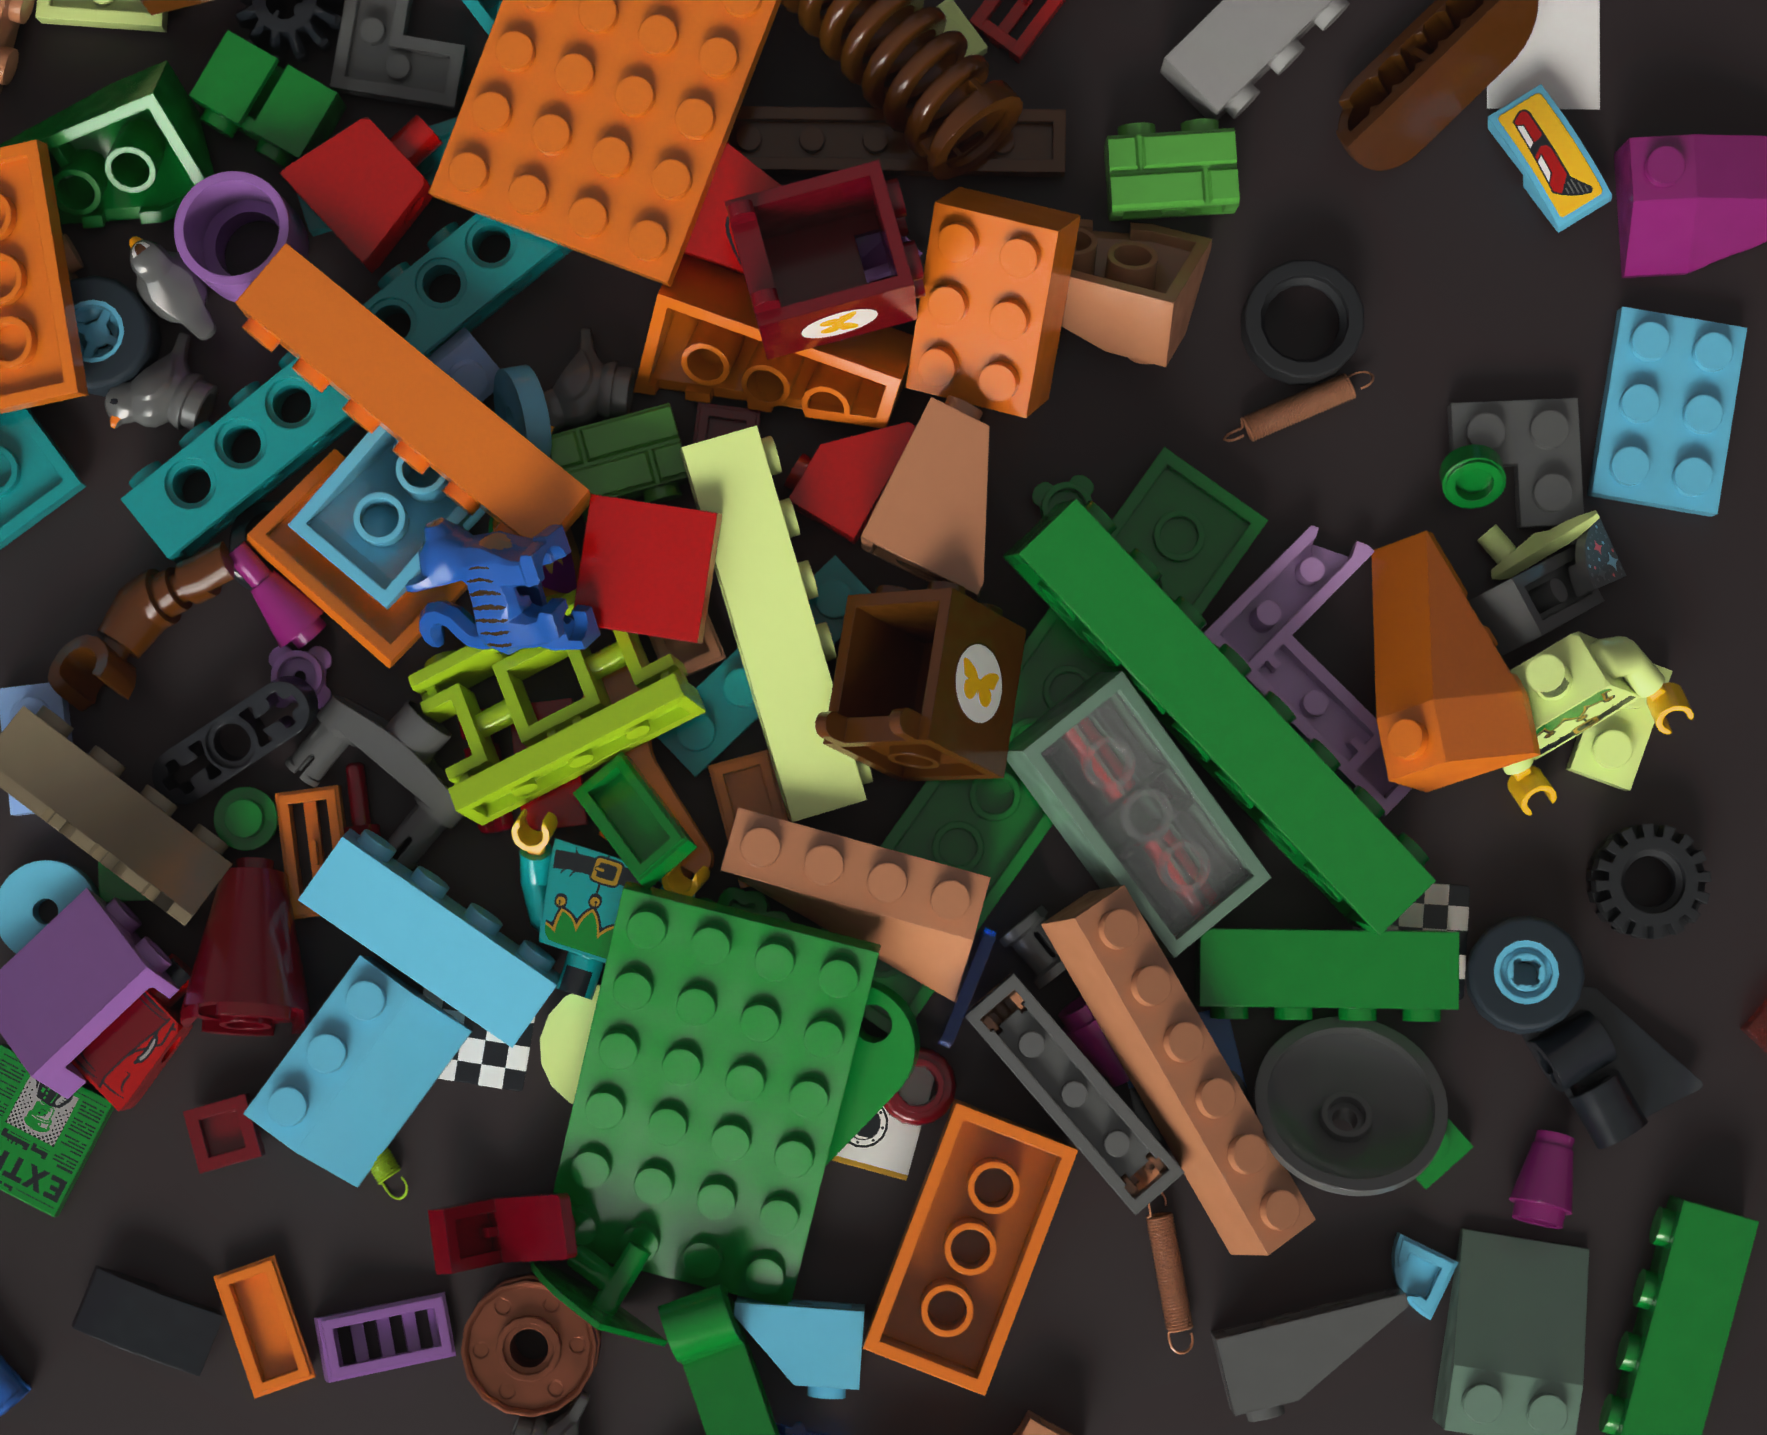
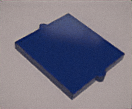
M985 927L983 933H981L958 989L955 1002L951 1006L941 1031L939 1045L950 1049L951 1045L954 1044L995 943L996 931Z

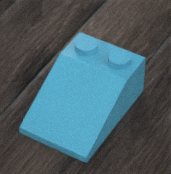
M378 426L372 434L368 432L288 526L388 610L407 591L405 585L408 581L421 572L418 550L425 541V525L437 518L443 517L463 526L469 531L486 512L480 507L473 516L464 511L442 492L449 483L430 466L423 475L415 471L392 451L399 441L381 426Z

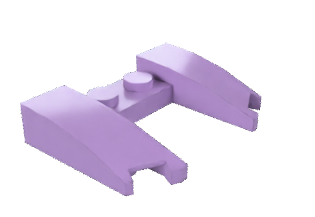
M1311 525L1203 634L1219 648L1226 643L1244 659L1252 670L1246 677L1252 686L1264 695L1268 691L1273 692L1290 708L1296 716V720L1290 726L1308 742L1313 738L1320 741L1341 764L1334 773L1352 789L1359 785L1373 796L1385 811V814L1381 817L1383 818L1412 788L1388 780L1376 718L1292 636L1375 551L1369 545L1357 541L1353 544L1348 557L1313 545L1319 528Z

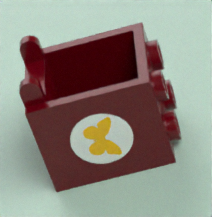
M880 160L724 201L767 360L917 320L916 299L926 296L922 280L924 279V272L915 240L902 242L901 237L907 236L909 233L905 220L907 212L898 179L893 178L885 181ZM880 232L892 277L867 283L855 239Z

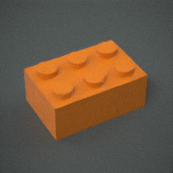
M958 187L935 201L924 266V279H922L926 296L919 298L905 388L944 398L951 395L975 406L1027 418L1044 404L1050 395L1081 215L963 187Z

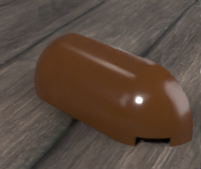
M1435 0L1357 75L1341 94L1338 102L1342 107L1336 135L1348 154L1363 167L1376 171L1396 168L1416 156L1520 54L1533 31L1539 0Z

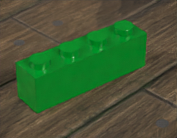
M1210 928L1195 941L1194 1004L1210 1007V1018L1248 1019L1249 1007H1274V1019L1313 1020V1008H1338V1020L1377 1021V1009H1402V1021L1440 1022L1441 1010H1459V932L1442 930H1385L1381 935H1377L1363 929Z
M1672 1195L1669 1196L1666 1208L1660 1206L1657 1209L1652 1221L1649 1237L1650 1243L1656 1245L1650 1270L1642 1269L1635 1284L1633 1306L1639 1307L1633 1333L1626 1331L1619 1343L1616 1368L1622 1370L1616 1395L1608 1394L1603 1403L1599 1419L1600 1432H1604L1605 1435H1702L1759 1221Z

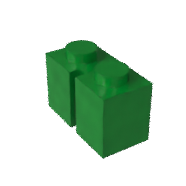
M227 30L189 94L199 108L204 111L199 120L230 139L234 138L237 131L258 142L254 149L258 155L272 164L285 169L292 162H295L330 138L347 106L336 91L290 65H287L286 69L281 68L277 65L279 63L278 58Z

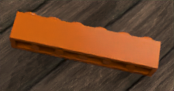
M287 243L284 244L235 302L244 315L249 318L242 328L270 352H273L279 344L298 358L292 369L321 393L331 385L348 399V402L342 408L348 416L371 434L378 426H381L399 441L392 449L397 456L421 475L430 466L449 482L442 492L471 516L480 507L499 523L493 532L503 531L517 536L533 538L548 526L557 524L562 525L566 533L589 506L591 493L588 488Z

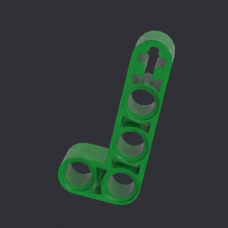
M719 1283L658 1306L666 1338L675 1359L683 1365L706 1435H780L744 1327L734 1316L735 1303L728 1289Z

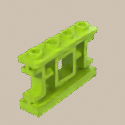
M576 589L569 593L550 595L546 597V601L548 603L552 598H565L569 607L565 615L571 616ZM613 630L617 642L593 654L589 646L586 649L557 651L542 647L522 648L510 655L494 649L481 650L465 646L457 651H445L434 655L426 661L425 668L411 674L408 680L412 690L422 697L423 701L420 702V705L425 715L438 723L455 715L458 716L472 755L445 769L448 780L454 783V786L448 788L456 812L483 826L609 762L619 752L626 753L705 713L706 709L698 690L688 683L686 678L688 673L685 665L672 654L649 663L638 634ZM569 657L585 697L538 721L522 681ZM627 666L635 686L641 690L611 704L602 678ZM495 675L504 700L481 711L474 692L468 688ZM514 724L521 743L528 748L500 762L491 735Z

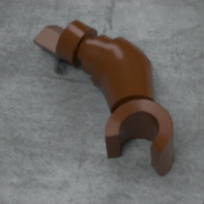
M224 540L178 562L175 568L168 567L162 571L148 569L129 580L120 588L97 630L103 639L101 640L97 636L88 634L76 637L67 643L55 656L48 674V681L55 692L79 711H85L95 704L97 694L104 683L117 694L129 700L135 688L137 677L136 668L127 661L129 656L139 659L163 631L180 621L182 613L189 610L193 603L201 604L218 596L221 593L222 585L234 579V562L229 556L230 553Z

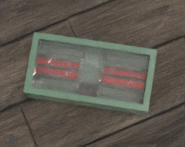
M1122 671L1097 672L1009 743L1007 762L1100 889L1125 885L1165 957H1177L1271 878Z

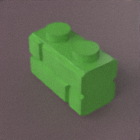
M1208 118L1182 122L1180 124L1181 131L1156 133L1155 124L1146 122L1129 123L1119 126L1117 128L1118 135L1107 136L1104 145L1109 221L1234 214L1240 204L1236 134L1234 128L1219 129L1218 120Z
M670 403L551 435L552 460L588 488L591 494L628 500L643 496L644 502L660 504L681 497L680 486L689 483L679 450L683 446ZM589 506L582 513L584 522H587Z

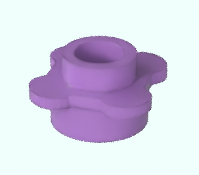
M286 645L282 648L278 646L272 650L269 655V663L272 666L271 682L279 677L295 676L296 672L303 671L306 675L305 681L314 689L317 695L318 709L322 708L331 698V691L326 686L327 669L332 665L330 652L321 646H314L309 651L292 650ZM278 696L280 702L276 707L287 708L291 703H297L293 696L286 699Z

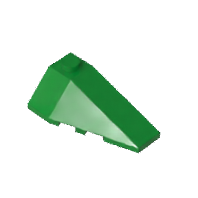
M167 60L102 88L0 144V147L37 139L48 145L60 224L82 223L83 229L104 227L106 221L140 219L141 224L163 223L176 217L179 205L186 194L197 183L214 175L204 130L199 120V112Z

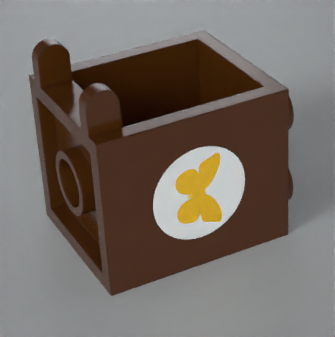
M933 581L928 583L927 589L909 590L894 585H880L876 587L875 593L848 595L829 711L818 714L815 721L817 734L824 739V745L900 782L1004 778L1027 630L1003 617V610L1001 608L975 601L966 595V589L963 586L951 582Z

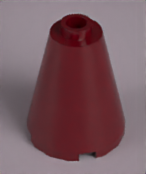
M259 857L238 858L235 860V868H229L218 883L182 1003L181 1025L189 1028L199 1018L202 1019L201 1032L234 1036H274L275 1024L292 1022L291 1035L303 1033L311 1022L312 1015L287 875L282 871L274 869L273 860Z

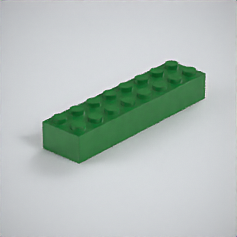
M1077 499L1057 503L1002 557L1111 672L1122 671L1159 723L1350 925L1381 935L1436 881L1423 867L1430 860L1427 854L1407 834L1401 832L1397 836L1379 820L1385 814L1382 806L1364 788L1357 785L1352 789L1334 773L1341 766L1336 757L1320 741L1313 738L1308 742L1290 726L1296 720V716L1277 695L1271 691L1264 695L1252 686L1246 679L1252 670L1244 659L1226 643L1219 648L1203 634L1201 629L1207 625L1203 616L1185 598L1179 596L1174 600L1156 584L1162 577L1160 571L1138 549L1134 548L1129 553L1121 547L1111 536L1117 529V526L1097 504L1089 500L1084 505Z

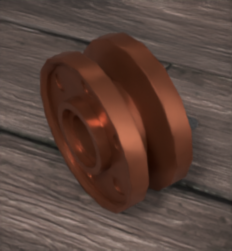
M531 1272L505 1279L485 1294L482 1300L478 1302L464 1326L461 1356L467 1379L484 1401L506 1414L535 1417L558 1411L581 1393L598 1363L602 1335L600 1330L594 1328L556 1298ZM526 1329L540 1332L547 1340V1355L539 1359H529L523 1356L517 1349L516 1334Z

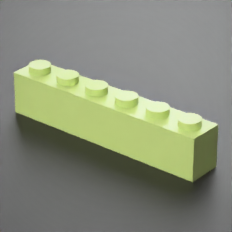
M756 425L681 447L679 449L697 510L722 514L714 569L788 818L795 822L867 800L863 785L873 782L870 767L824 745V739L816 731L815 721L818 714L829 711L833 687L827 661L837 659L827 623L823 622L815 625L808 600L819 597L809 561L805 560L797 563L790 538L800 535V529L790 498L780 501L778 499L772 476L782 473V468L772 436L761 438Z

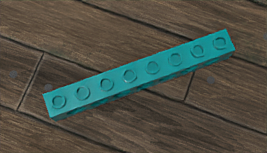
M476 213L461 226L457 222H453L438 231L427 243L430 251L410 266L408 262H402L388 271L377 284L380 291L365 302L363 306L382 321L390 315L397 313L408 315L411 320V327L404 339L424 356L429 357L462 328L465 327L469 332H472L573 250ZM503 235L509 238L511 242L510 250L504 259L495 263H488L479 259V247L487 237ZM444 274L458 276L461 281V287L454 299L445 303L434 302L430 299L429 289L437 277ZM287 352L278 363L282 370L263 385L259 381L248 384L231 398L228 403L232 409L213 425L209 421H204L191 429L179 441V446L182 450L163 465L160 461H155L135 474L129 481L132 490L124 495L121 501L166 557L178 563L194 555L234 523V520L243 511L259 503L356 425L357 422L342 410L348 399L331 385L323 393L316 390L292 369L298 358ZM298 392L309 394L311 408L308 415L296 423L285 422L281 410L286 398ZM246 432L258 433L261 440V448L258 455L246 463L235 462L232 455V447L235 440ZM207 472L211 481L208 495L200 502L187 503L183 496V485L186 479L193 473Z

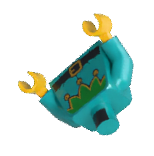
M523 809L513 824L511 833L515 844L520 847V883L530 924L539 932V942L568 951L556 988L592 1000L604 963L606 964L623 887L626 881L639 882L622 859L556 838L553 847H551L548 842L556 830L557 817L553 813L547 812L542 822V831H536L528 825L526 819L528 812L527 809ZM680 862L652 886L695 898V893L709 879L710 870L703 865L696 872L693 880H691L681 872Z

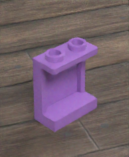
M88 888L83 890L0 969L1 1035L31 1077L66 1099H69L87 1082L71 1061L149 988H155L169 999L180 990L166 972L172 965L170 958L150 938L145 936L141 939L137 934L136 930L142 925V922L136 914L117 897H114L107 903Z

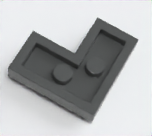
M345 0L330 88L340 94L458 113L468 56L466 46L407 36L413 0Z
M1578 398L1451 403L1447 406L1449 453L1465 445H1484L1492 448L1499 454L1504 467H1513L1516 529L1554 528L1571 518L1584 514Z

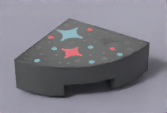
M1600 518L1581 536L1571 542L1570 545L1576 546V564L1569 567V577L1577 598L1627 576Z

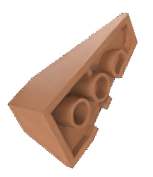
M1080 219L1061 327L1105 352L1128 357L1131 361L1139 364H1155L1167 367L1186 334L1211 251L1212 239L1144 223H1130L1129 233L1093 231V220Z

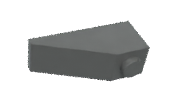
M1396 1286L1212 1331L1211 1336L1228 1405L1235 1416L1246 1414L1248 1422L1263 1421L1283 1415L1285 1413L1283 1404L1299 1401L1409 1306L1406 1293Z

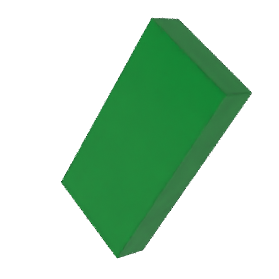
M622 751L573 792L574 796L636 880L646 889L655 885L697 848V845L632 759Z

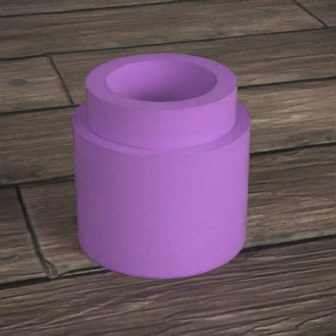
M226 171L211 175L197 183L186 194L176 213L174 238L183 262L217 294L229 301H237L285 243L308 259V234L300 216L268 182L256 175L241 171ZM254 221H266L279 227L278 240L270 256L254 270L245 274L231 276L225 263V250L232 234L241 226Z

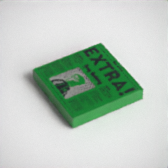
M0 1044V1190L52 1217H57L60 1215L115 1107L99 1091L85 1084L69 1099L64 1098L31 1077L7 1044Z

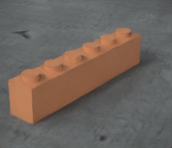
M1125 885L1089 891L1041 924L1042 928L1176 1161L1185 1172L1184 1175L1230 1255L1269 1256L1316 1220L1288 1170L1271 1153L1263 1133L1262 1124Z

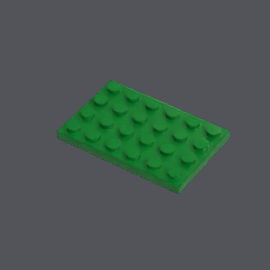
M626 881L620 899L553 1193H568L570 1196L572 1214L576 1224L575 1237L577 1247L580 1245L585 1246L605 1262L615 1264L628 1241L631 1240L651 1252L650 1257L641 1270L643 1272L706 1288L721 1283L728 1289L730 1294L765 1303L788 1305V1302L792 1301L881 945L655 887L646 889L639 883Z

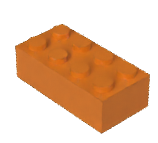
M955 1099L865 1333L863 1349L985 1396L1078 1153L1077 1147L1069 1142Z

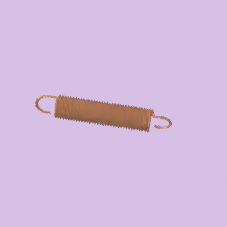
M1358 371L1347 376L1343 373L1322 382V384L1319 383V385L1317 384L1307 390L1305 389V391L1299 392V394L1296 393V395L1294 394L1284 400H1279V402L1273 403V405L1270 404V406L1261 408L1258 411L1256 410L1253 413L1247 414V416L1244 415L1240 419L1241 427L1227 433L1223 440L1233 442L1243 438L1244 434L1233 439H1226L1229 435L1242 430L1245 426L1250 440L1254 442L1257 439L1260 440L1263 436H1269V434L1281 429L1283 430V428L1289 427V425H1295V423L1301 422V420L1303 421L1315 416V414L1318 415V413L1324 412V410L1327 411V409L1329 410L1339 404L1341 405V403L1344 404L1347 400L1350 401V399L1356 398L1354 386L1349 378L1360 373L1369 374L1372 379L1369 384L1360 387L1362 390L1374 382V374L1368 371Z
M1162 1192L1161 1195L1164 1198L1165 1206H1167L1166 1197ZM1149 1203V1215H1146L1145 1218H1147L1146 1224L1148 1225V1234H1150V1246L1153 1250L1152 1256H1154L1153 1262L1155 1263V1272H1157V1284L1159 1285L1158 1288H1160L1159 1294L1162 1301L1164 1322L1166 1323V1329L1169 1330L1167 1334L1170 1348L1175 1353L1186 1354L1193 1347V1333H1190V1347L1185 1351L1176 1350L1172 1345L1170 1333L1189 1330L1194 1326L1193 1319L1191 1318L1190 1303L1188 1302V1290L1185 1286L1183 1264H1181L1180 1248H1178V1236L1176 1235V1226H1174L1175 1220L1173 1219L1172 1212L1152 1214Z

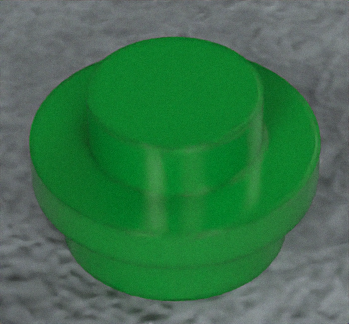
M252 787L233 789L219 800L215 808V830L220 839L234 849L242 851L259 849L266 845L277 831L278 814L276 804L262 790Z

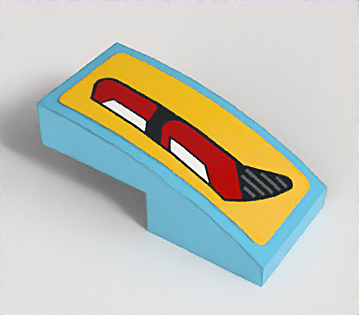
M1542 84L1488 116V130L1523 174L1524 189L1558 233L1612 201V194L1597 166L1566 117Z

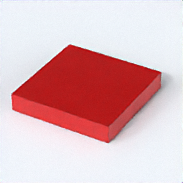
M591 494L574 608L577 605L591 606L598 628L703 644L722 514Z

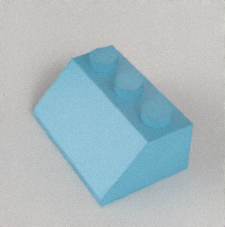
M360 955L243 1114L297 1154L353 1186L359 1187L377 1160L376 1157L382 1154L391 1144L473 1031L374 958Z

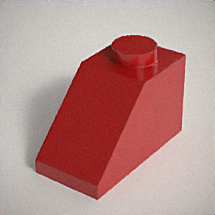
M905 422L820 444L813 458L802 453L784 484L785 487L792 490L789 498L794 510L855 545L866 527L916 426L910 422Z

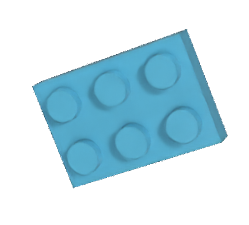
M1623 306L1617 310L1587 496L1708 517L1718 514L1747 327Z

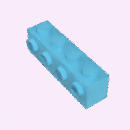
M350 828L332 850L298 901L513 1048L558 984L561 974L552 969L556 962L555 959L531 941L524 940L519 946L499 932L503 926L502 922L483 907L471 903L466 909L446 895L450 889L448 884L431 871L418 866L413 872L392 858L396 853V849L381 836L368 829H364L361 835H359Z

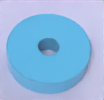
M526 364L499 369L495 375L493 388L495 413L550 457L552 447L550 418L545 396L535 372Z
M41 860L18 868L8 876L0 888V936L2 940L17 954L47 925L39 916V907L42 902L47 899L54 901L58 907L59 914L86 888L99 896L95 884L82 870L61 861Z

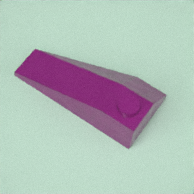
M1688 134L1632 137L1614 153L1622 278L1686 275L1704 268L1708 264L1736 253H1742L1767 242V136Z

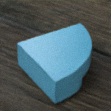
M1397 1232L1391 1254L1392 1273L1395 1283L1399 1289L1406 1293L1408 1304L1422 1316L1431 1320L1459 1262Z

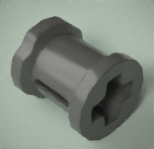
M1043 904L1033 910L999 939L1004 947L1012 946L1035 974L1033 983L1039 990L1066 970L1041 926L1047 920L1046 916L1048 914Z

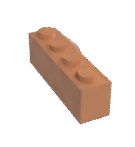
M739 807L721 867V871L739 879L830 932L880 944L879 960L955 1002L991 878Z

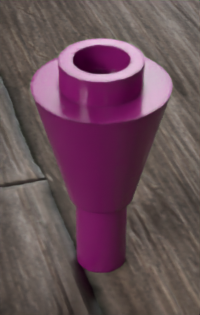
M245 541L229 552V556L234 562V568L252 587L250 591L280 648L292 642L300 649L326 627L327 623L320 617L324 611L286 577L276 570L271 571Z

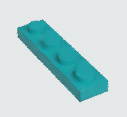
M835 555L814 575L819 597L808 600L815 625L823 622L827 623L834 645L841 639L848 595L871 593ZM738 648L696 688L706 712L657 737L696 778L758 719Z

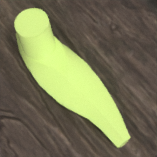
M1596 510L1576 516L1550 530L1534 533L1518 547L1512 543L1497 524L1484 533L1477 541L1497 563L1491 570L1492 579H1510L1573 542L1590 528L1600 516Z

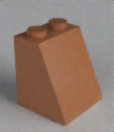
M948 395L945 403L931 397L861 535L862 550L928 583L945 581L961 585L966 589V595L977 601L984 584L990 426L980 421L983 414L980 409L962 399Z

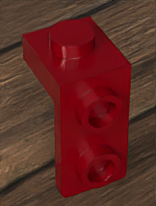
M568 1193L491 1197L428 1210L436 1275L454 1274L499 1263L566 1260L577 1256L576 1224Z

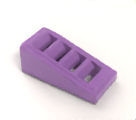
M445 1292L314 1318L324 1379L328 1383L456 1356ZM426 1309L433 1346L421 1349L415 1312ZM401 1315L407 1352L396 1354L389 1317ZM375 1320L381 1357L369 1359L363 1322ZM349 1326L355 1362L343 1364L337 1328Z

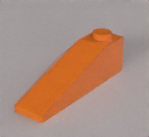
M1426 530L1375 549L1371 558L1376 720L1388 780L1427 793L1541 755L1528 693L1518 676L1510 672L1496 648L1498 642L1489 627L1482 625L1466 598L1468 594L1466 588L1434 534Z

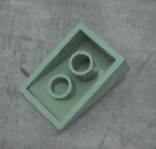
M1461 1228L1456 1261L1459 1263L1453 1276L1432 1419L1444 1430L1472 1435H1576L1584 1381L1589 1249Z

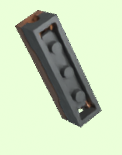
M1011 972L964 1013L966 1019L1135 1216L1185 1173L1014 973Z

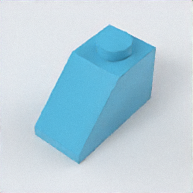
M737 1296L734 1316L794 1386H808L807 1396L820 1399L846 1398V1389L859 1390L865 1304L792 1299L791 1302H788V1305L765 1303Z

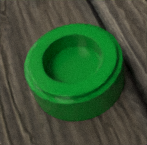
M1471 444L1459 447L1449 453L1440 466L1439 475L1443 493L1449 502L1461 508L1474 509L1484 507L1494 502L1502 494L1506 486V474L1501 457L1495 450L1484 445Z

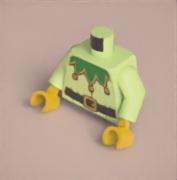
M1579 631L1566 636L1510 670L1511 673L1518 676L1528 693L1541 755L1503 767L1504 772L1507 775H1511L1507 783L1508 790L1522 811L1529 816L1533 814L1527 803L1534 793L1544 791L1551 803H1555L1557 799L1556 791L1539 767L1532 765L1534 760L1536 761L1639 698L1647 697L1646 703L1658 730L1664 734H1671L1672 729L1666 718L1668 713L1683 711L1690 720L1694 718V713L1682 687L1676 683H1664V675L1639 646L1627 637L1615 636L1597 639Z

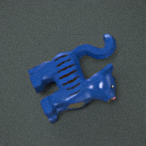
M443 517L437 518L425 525V541L418 550L421 572L405 585L407 591L419 592L463 581L467 584L475 616L474 618L462 606L450 601L427 603L420 615L419 631L424 641L430 646L441 647L444 645V626L468 647L481 650L494 649L507 655L522 648L542 647L553 651L586 649L601 635L591 606L577 605L572 610L571 616H567L565 612L569 607L565 598H552L548 603L546 601L541 583L545 579L543 565L551 564L571 552L562 525H550L533 538L517 536L503 531L472 535L463 526Z

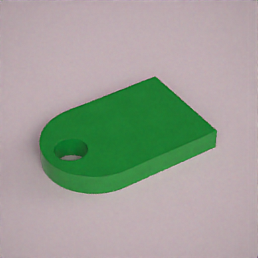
M874 980L871 983L866 1005H878L884 1008L891 1017L892 1029L890 1034L886 1036L875 1037L868 1034L862 1026L860 1027L826 1165L900 1090L911 1076L919 1057L920 1036L912 1011L896 992Z

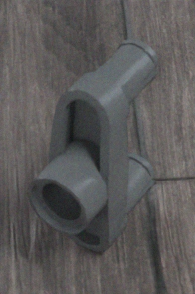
M332 695L317 714L318 724L295 752L288 756L284 763L290 771L296 773L298 770L303 771L314 757V760L299 778L308 785L317 787L323 776L349 745L357 746L415 795L414 799L417 804L389 838L385 839L396 849V853H399L412 838V842L397 861L405 867L414 870L418 865V861L446 828L454 829L464 817V815L456 812L448 788L454 786V783L448 780L445 770L434 759L451 738L452 734L442 722L438 723L425 715L421 706L412 700H407L394 717L388 721L350 699L339 695Z

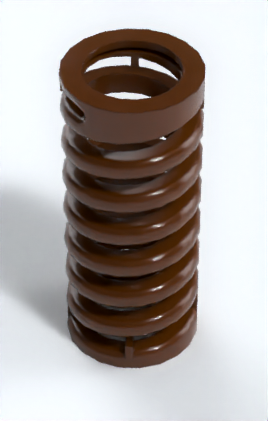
M781 0V4L789 12L798 14L799 24L810 36L819 38L820 47L832 60L841 62L842 73L849 81L862 85L863 97L871 106L883 109L884 120L893 131L905 134L908 148L916 156L927 158L928 170L937 180L955 178L976 166L1001 144L1016 125L1022 113V100L1003 80H992L985 83L990 70L988 62L981 55L964 57L967 52L968 41L960 31L944 32L947 20L939 7L927 6L922 8L925 0ZM828 8L825 16H820V11ZM850 32L847 39L841 40L842 34ZM872 55L868 63H862L864 57ZM894 78L890 87H884L885 81ZM918 100L912 111H905L906 105ZM943 122L935 135H927L929 128ZM982 132L984 133V137L966 152L962 153L958 149Z

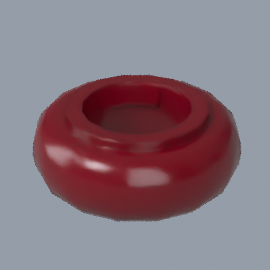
M920 1046L919 1057L915 1066L925 1067L934 1077L936 1093L932 1099L925 1104H913L911 1106L903 1100L898 1091L883 1106L890 1116L903 1124L920 1126L933 1123L945 1115L954 1102L957 1087L954 1070L946 1058L932 1048Z

